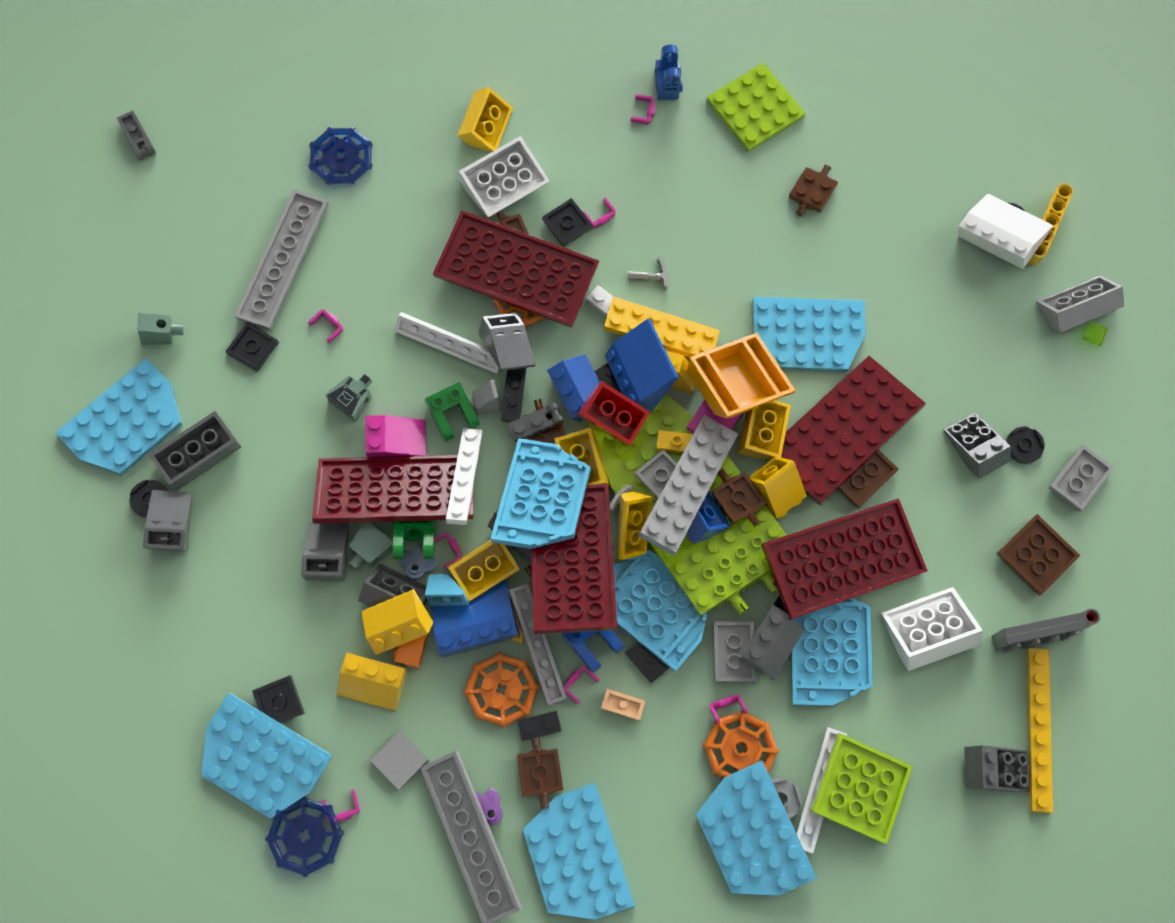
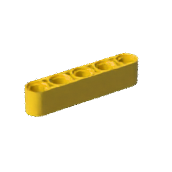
M1060 184L1052 194L1041 220L1053 225V227L1035 251L1038 255L1034 253L1028 261L1029 264H1039L1047 254L1072 197L1073 189L1070 185Z

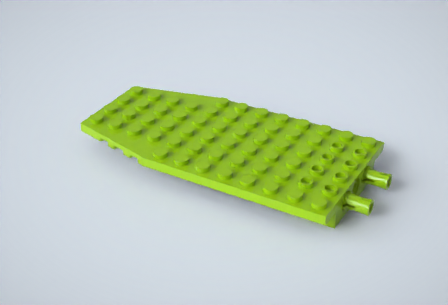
M667 394L664 395L651 414L648 415L631 445L620 443L587 422L588 428L591 427L597 432L605 470L613 493L616 495L625 485H632L633 489L629 492L652 496L651 511L657 500L634 476V472L660 452L656 450L659 430L693 434L686 429L693 416ZM667 452L676 463H678L683 454ZM727 455L720 470L725 469L729 477L738 476L741 472ZM718 474L709 489L710 493L723 483ZM718 504L731 527L705 542L695 544L687 537L686 533L674 556L648 542L700 617L713 608L717 610L727 602H731L739 616L743 615V612L746 613L750 608L740 594L760 581L765 583L771 594H775V591L778 592L761 544L786 536L787 534L766 506L755 513L761 524L754 527L748 518L742 519L733 525Z

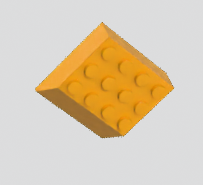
M757 333L692 356L689 359L688 374L714 415L726 419L788 396L796 391Z

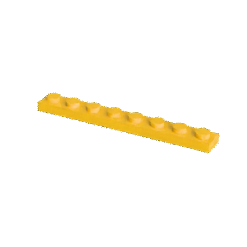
M1028 648L1027 691L1030 812L1053 813L1049 649Z

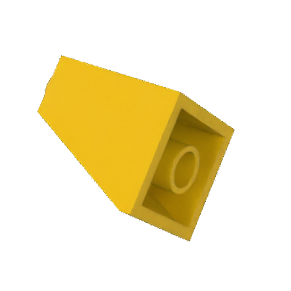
M774 457L749 476L766 501L767 509L775 519L784 517L787 511L792 507L800 505L802 500L807 497L796 464L792 460Z

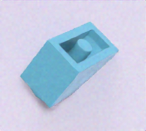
M448 574L429 575L425 597L430 606L469 605L464 591Z

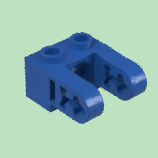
M673 44L663 46L661 57L655 62L657 100L679 99V93L683 91L681 66H678V48Z
M612 630L562 633L564 641L593 673L601 667V664L584 644L592 635L599 634L616 654L624 648L623 643Z

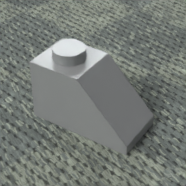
M490 380L472 391L473 398L470 399L473 410L476 409L477 415L500 410L494 380Z

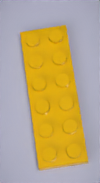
M616 297L612 298L603 328L604 331L624 336L644 320L650 319L665 350L692 357L716 348L720 330Z

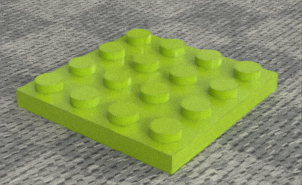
M764 62L707 96L706 99L748 152L803 119L806 115Z
M838 733L810 812L882 844H887L913 766Z

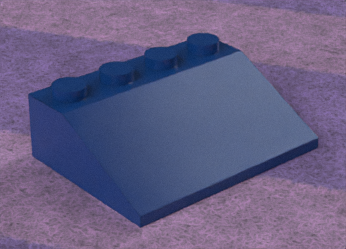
M650 319L644 320L615 341L605 354V358L621 393L650 411V414L678 379V375Z
M506 579L469 601V605L430 606L434 636L438 653L441 657L452 656L520 637Z

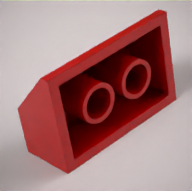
M600 381L588 396L577 415L620 443L631 445L650 411L603 381Z

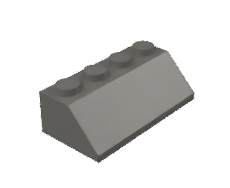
M1100 275L1036 302L1049 327L1058 332H1066L1070 328L1083 325L1087 321L1098 319L1104 314L1115 312L1117 309L1124 307L1123 286Z

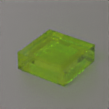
M1090 321L1083 339L1101 346L1108 328Z

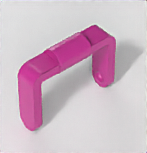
M636 94V100L650 102L647 111L648 118L631 117L630 121L650 124L656 107L654 105V97Z
M604 198L603 202L611 212L605 214L593 223L586 212L583 211L593 224V228L602 226L615 216V209L607 198Z
M320 310L308 324L312 326L324 315L333 326L338 328L327 339V342L331 343L343 332V328L335 316L325 310Z
M445 532L435 538V543L446 537L451 549L458 556L443 566L444 569H447V566L460 559L462 554L459 551L461 548L455 538L452 539L449 533Z
M585 666L580 667L577 672L574 671L567 678V683L563 687L565 693L577 704L580 701L567 689L576 682L583 670L596 682H599V679Z
M739 695L726 697L710 704V710L716 723H720L715 709L735 702L739 703L744 714L747 713V708Z
M354 789L351 790L356 809L347 810L332 818L330 817L326 800H322L329 822L338 820L342 822L360 812Z

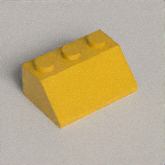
M489 87L476 90L457 136L471 147L488 152L497 150L513 107Z
M775 400L746 411L737 454L754 459L781 458L791 405Z
M590 427L555 438V443L561 447V450L569 455H574L579 461L590 466L591 471L587 485L608 484V487L610 486L597 432Z
M637 492L621 494L616 538V554L618 559L624 560L646 554L648 541L638 535L650 515L652 496Z
M491 539L447 566L455 582L464 591L468 601L473 600L520 570L504 544L493 543Z
M414 589L362 611L365 636L376 655L427 635L433 624L431 617Z
M346 653L340 671L337 695L396 711L407 671L402 667Z

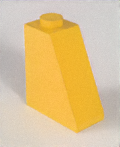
M666 351L678 375V379L671 388L693 394L696 385L687 372L689 362L684 355Z

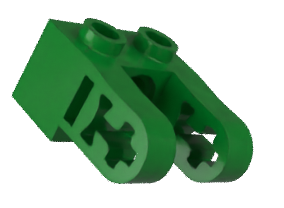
M460 382L425 398V403L445 442L454 438V435L443 412L455 405L460 407L471 429L480 425Z
M394 521L393 559H404L405 542L413 540H423V558L434 559L436 521Z

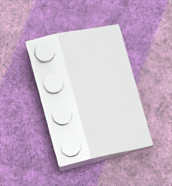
M521 136L463 168L458 173V179L487 218L550 182Z
M987 194L968 212L960 223L958 237L1023 269L1053 225Z
M953 587L881 613L896 651L908 671L981 645L983 630Z

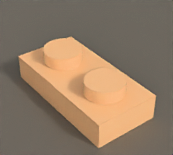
M607 689L601 709L640 721L645 700Z

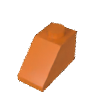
M429 633L395 647L392 658L395 659L396 665L420 670Z

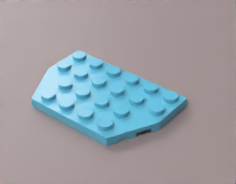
M754 297L753 334L757 333L781 370L847 372L866 335L865 303L862 300Z
M145 358L59 429L56 434L82 462L123 475L180 427L182 422L175 401L173 386Z
M518 438L492 531L491 542L532 549L574 538L591 471L590 466L579 461L574 455L567 454L557 444Z
M648 549L644 555L628 558L625 561L613 564L617 625L676 673L701 643L707 613L700 617L660 558Z
M851 598L794 618L804 631L791 652L792 705L833 706L873 686L869 605Z
M228 693L206 728L201 776L271 819L313 791L333 755L232 693Z
M761 760L724 777L696 813V816L731 893L779 896L817 879L763 761Z
M593 783L555 796L549 802V808L545 807L523 829L548 913L596 920L635 906L596 784Z

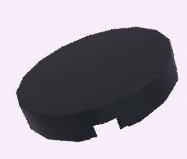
M1027 426L1017 427L1006 438V442L1011 446V458L1018 463L1029 464L1035 462L1042 456L1045 449L1044 439L1041 434Z
M143 480L131 490L129 503L132 510L140 517L147 518L152 490L168 491L159 481Z

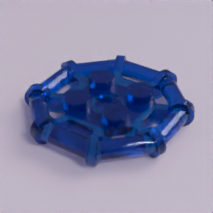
M328 127L323 134L309 144L310 163L308 167L319 175L327 185L351 183L353 185L357 179L373 167V143L356 130V127ZM334 135H347V136H346V137H343V139H339L338 137H335ZM329 137L331 138L327 143L322 145V143H324ZM354 137L360 144L357 145L351 139ZM364 150V159L359 157V151ZM317 151H322V158L317 160ZM344 152V157L338 158L337 153ZM357 164L362 165L353 174H351L350 170H352ZM325 165L329 168V173L327 174L320 166ZM347 173L348 176H334V174Z
M304 796L281 811L277 809L275 811L276 815L269 833L265 837V841H267L278 869L281 867L301 874L303 877H308L314 871L335 862L334 857L344 831H342L338 820L335 818L336 815L331 804L324 805L321 802ZM307 807L322 813L318 817L307 814ZM301 808V814L297 817L289 819L286 816ZM326 815L330 821L332 832H327L322 820ZM283 819L286 822L284 831L281 836H276ZM305 830H308L309 840L306 839L305 842H301L300 832L304 833ZM333 836L329 850L326 853L323 850L326 838ZM278 840H282L285 844L287 852L284 856L276 842ZM318 853L323 856V858L308 865V858ZM291 855L302 858V865L287 859Z

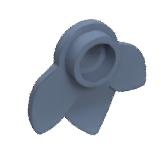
M423 544L414 547L412 552L405 550L404 559H400L399 562L405 568L407 577L412 580H419L425 573L431 572L436 568L438 559H424Z

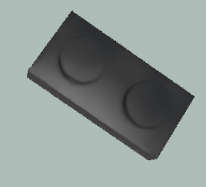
M557 711L517 720L522 741L562 732Z

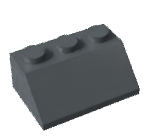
M380 564L363 583L358 601L368 607H372L414 589L425 606L428 601L425 597L427 586Z
M772 605L739 660L775 681L804 629L794 619L790 620L787 613Z

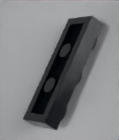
M527 368L507 370L501 414L502 422H513L521 418Z

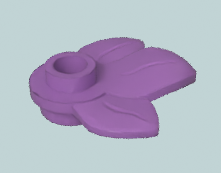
M490 787L485 795L476 793L488 824H498L503 817L502 809L499 806L500 796L498 792ZM493 810L495 815L493 818H490L489 812Z

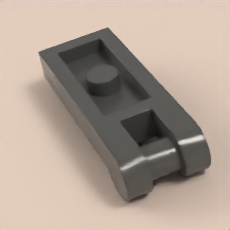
M133 110L117 117L139 161L148 154L153 155L156 153ZM145 144L146 147L140 150L139 147Z
M552 403L541 410L508 423L507 425L515 443L518 442V438L526 439L561 424L564 418L558 412L559 407L557 403ZM551 414L553 418L547 420L546 416Z

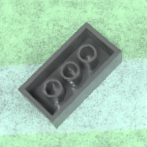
M214 411L149 454V457L174 491H178L240 449L241 446L216 411Z

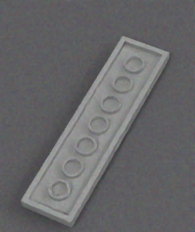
M295 189L293 190L235 313L236 319L271 331L329 205L328 200Z
M706 415L702 417L641 529L639 537L673 556L676 554L738 433Z
M454 751L421 767L420 769L481 922L493 923L523 909L459 751Z

